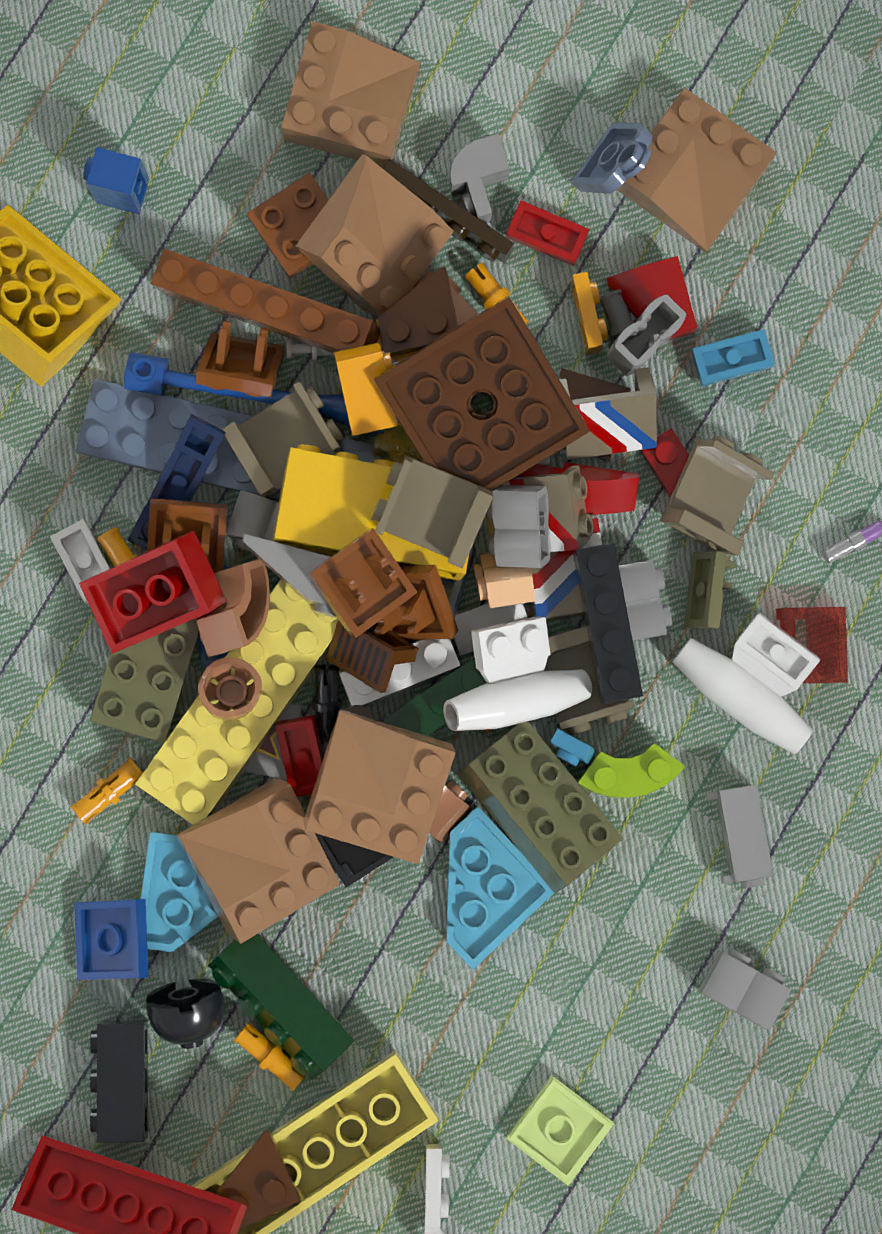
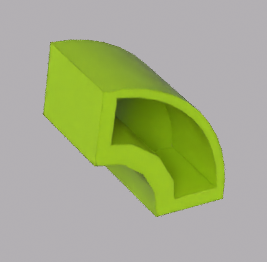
M654 743L649 745L640 755L629 759L613 758L603 752H598L577 782L584 790L593 794L609 798H631L646 795L664 787L676 778L686 766Z

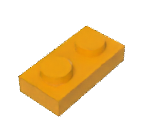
M588 272L574 274L571 279V288L586 355L599 353L602 350L603 341L608 340V333L604 318L598 319L595 305L600 304L596 281H589Z

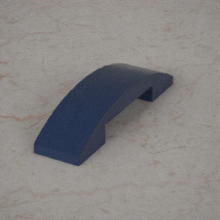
M193 414L190 415L127 541L147 551L151 499L191 501L226 433L224 430Z

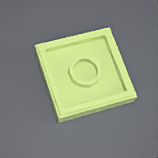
M552 1075L508 1133L506 1139L569 1186L612 1128L614 1122Z

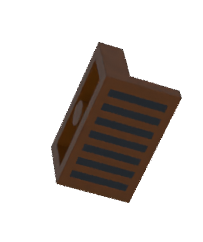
M338 619L326 660L379 693H386L394 665L415 662L419 648L390 630L384 635H376L374 630L378 623L358 637L351 638Z

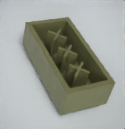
M200 617L112 654L110 650L90 716V722L165 743L199 633L196 620Z
M528 721L519 723L458 773L460 778L554 894L571 884L623 840V837Z

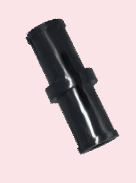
M326 664L314 667L315 698L311 701V708L315 711L320 742L324 744L327 729L328 745L342 701L338 698L339 667L330 664L326 680Z

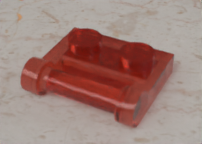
M846 607L777 608L776 621H780V628L794 639L795 620H806V647L820 658L819 663L802 684L848 683Z

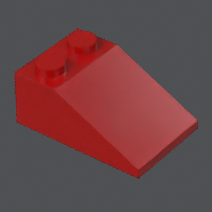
M194 531L79 583L112 654L207 614L227 602Z

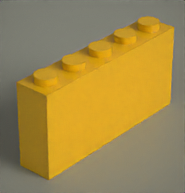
M301 444L298 445V448L291 447L286 461L272 538L273 542L317 554L333 556L369 529L374 528L375 530L377 522L371 520L379 498L387 500L392 486L386 484L394 462L376 459L373 463L359 461L357 455L347 452H337L336 456L320 453V448L312 445ZM387 532L379 535L399 566L436 565L440 577L458 581L466 574L469 555L462 569L448 563L447 557Z

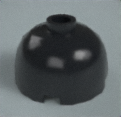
M188 979L192 987L176 989V982L156 988L147 995V1016L152 1028L161 1039L172 1044H180L184 1049H191L201 1046L204 1043V1039L209 1038L220 1027L224 1015V996L221 986L214 980Z

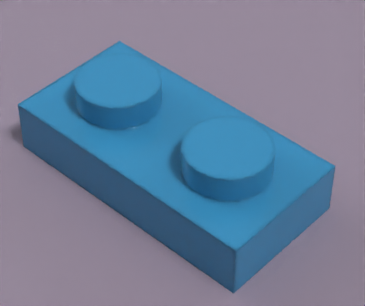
M765 329L699 346L691 350L701 387L773 368L775 365Z

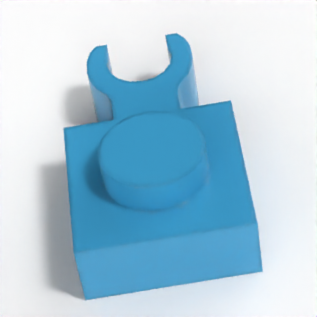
M559 729L556 730L550 741L554 747L559 749L556 756L573 766H577L578 762L585 766H590L597 753L591 746Z

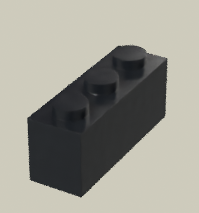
M148 1020L101 1021L97 1024V1030L91 1031L90 1036L91 1054H97V1069H92L90 1074L91 1093H97V1109H91L90 1131L97 1132V1143L144 1142L148 1138Z

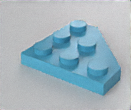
M478 806L450 832L446 942L474 970L554 894L518 848Z
M150 832L141 899L146 900L147 949L173 952L218 918V915L177 836Z

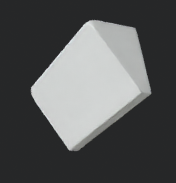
M488 604L457 614L455 621L459 631L454 636V640L460 656L474 651L472 630L527 619L524 605L516 604L489 609Z

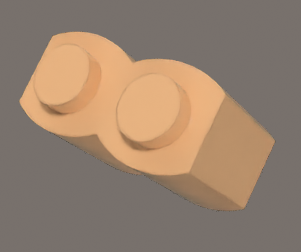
M491 553L479 554L480 563L473 564L476 586H478L480 601L487 600L489 609L535 602L531 568L497 567L495 556H492Z

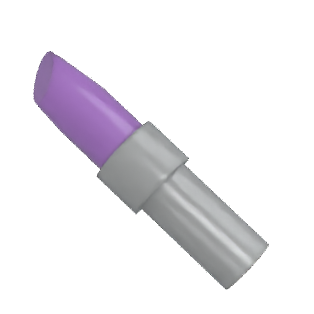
M882 521L873 523L860 531L856 530L847 535L845 539L823 550L822 554L827 563L830 564L851 552H857L866 547L867 543L882 535Z

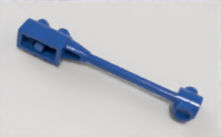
M130 352L124 376V389L160 396L164 395L166 385L274 404L292 393L273 389L271 397H253L243 392L227 389L214 390L208 386L196 384V375L169 370V358ZM343 394L318 395L324 404L322 408L318 409L321 415L326 419H333L334 422L347 426L349 433L352 434ZM398 418V426L359 434L413 444Z

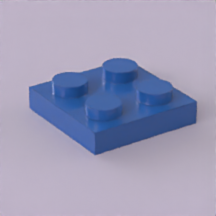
M146 900L75 902L77 980L149 977Z

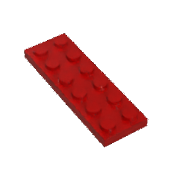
M42 1135L11 1210L75 1234H237L247 1206L220 1195Z

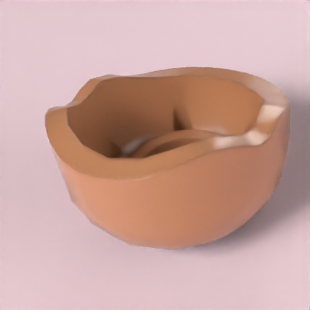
M233 657L222 658L212 662L202 674L198 684L199 696L207 711L218 719L228 721L237 720L249 714L257 705L262 689L261 677L257 670L248 662ZM231 668L235 669L234 676H231ZM211 679H215L218 684L211 683ZM251 679L254 680L252 684L247 685ZM216 700H218V702H217L216 704H211V703H210L211 701H216Z

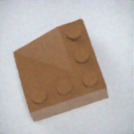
M312 21L281 126L283 139L354 160H358L364 154L384 168L389 159L394 160L421 63L350 31Z
M684 87L652 131L653 138L649 145L651 149L649 161L638 174L626 179L617 191L707 253L768 169L777 152Z
M362 154L295 247L363 311L379 317L412 290L454 231L432 208L368 156Z
M339 709L304 817L305 830L419 864L456 751L451 743Z
M277 777L176 835L227 934L240 944L340 885L315 833L305 830V813L291 785Z

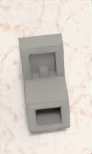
M499 134L467 144L458 152L451 166V195L466 192L465 195H461L464 209L485 224L491 222L492 211L484 186L506 180L509 177L510 168Z

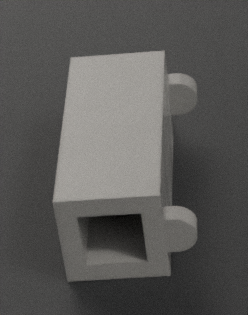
M757 784L706 793L707 800L716 799L729 869V875L720 876L722 884L741 882L742 888L765 885L764 878L774 875Z

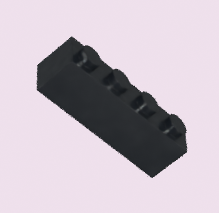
M615 543L576 549L573 553L601 705L642 697L643 692Z

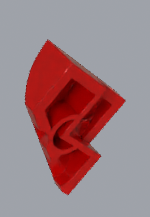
M678 256L643 265L606 279L607 286L611 291L621 289L623 299L628 305L627 309L635 318H639L655 299L668 295L686 313L683 324L669 340L695 333L697 324Z

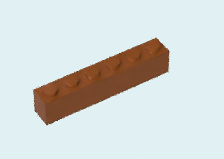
M163 249L151 281V285L165 295L260 328H268L271 332L331 353L377 343L380 336V329L372 320L167 249Z

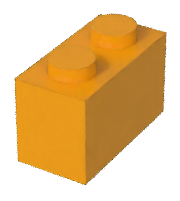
M379 342L334 352L352 436L398 426L394 411L374 381L375 377L393 367L390 352L383 354Z

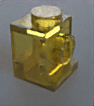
M398 423V426L386 428L384 434L377 433L374 456L381 457L382 460L402 464L405 455L425 463L401 423Z

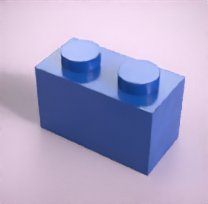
M96 147L94 157H88L83 172V179L87 180L86 184L96 203L140 215L150 180L142 160L137 157Z

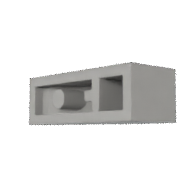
M244 534V546L308 604L315 605L314 612L336 618L335 613L308 576L309 572L330 557Z

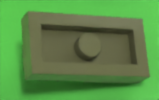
M719 551L693 552L684 627L719 629L720 618L723 613L724 591L722 589L733 587V583L724 581L725 569L735 568L734 562L726 560L727 553Z

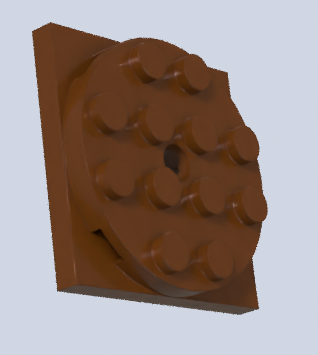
M509 296L457 328L442 334L426 347L374 378L377 386L426 464L491 491L590 432ZM485 392L492 396L493 405L488 412L478 413L473 410L470 402L475 393Z

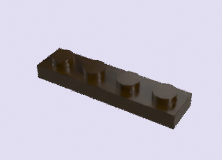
M389 159L383 169L432 208L454 231L452 233L454 238L460 241H464L465 238L478 246L476 251L481 256L491 262H495L497 259L505 264L513 252L514 243Z

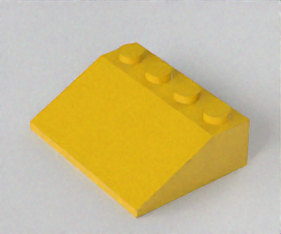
M6 205L0 210V353L42 387L72 359L119 305L122 298L12 207Z

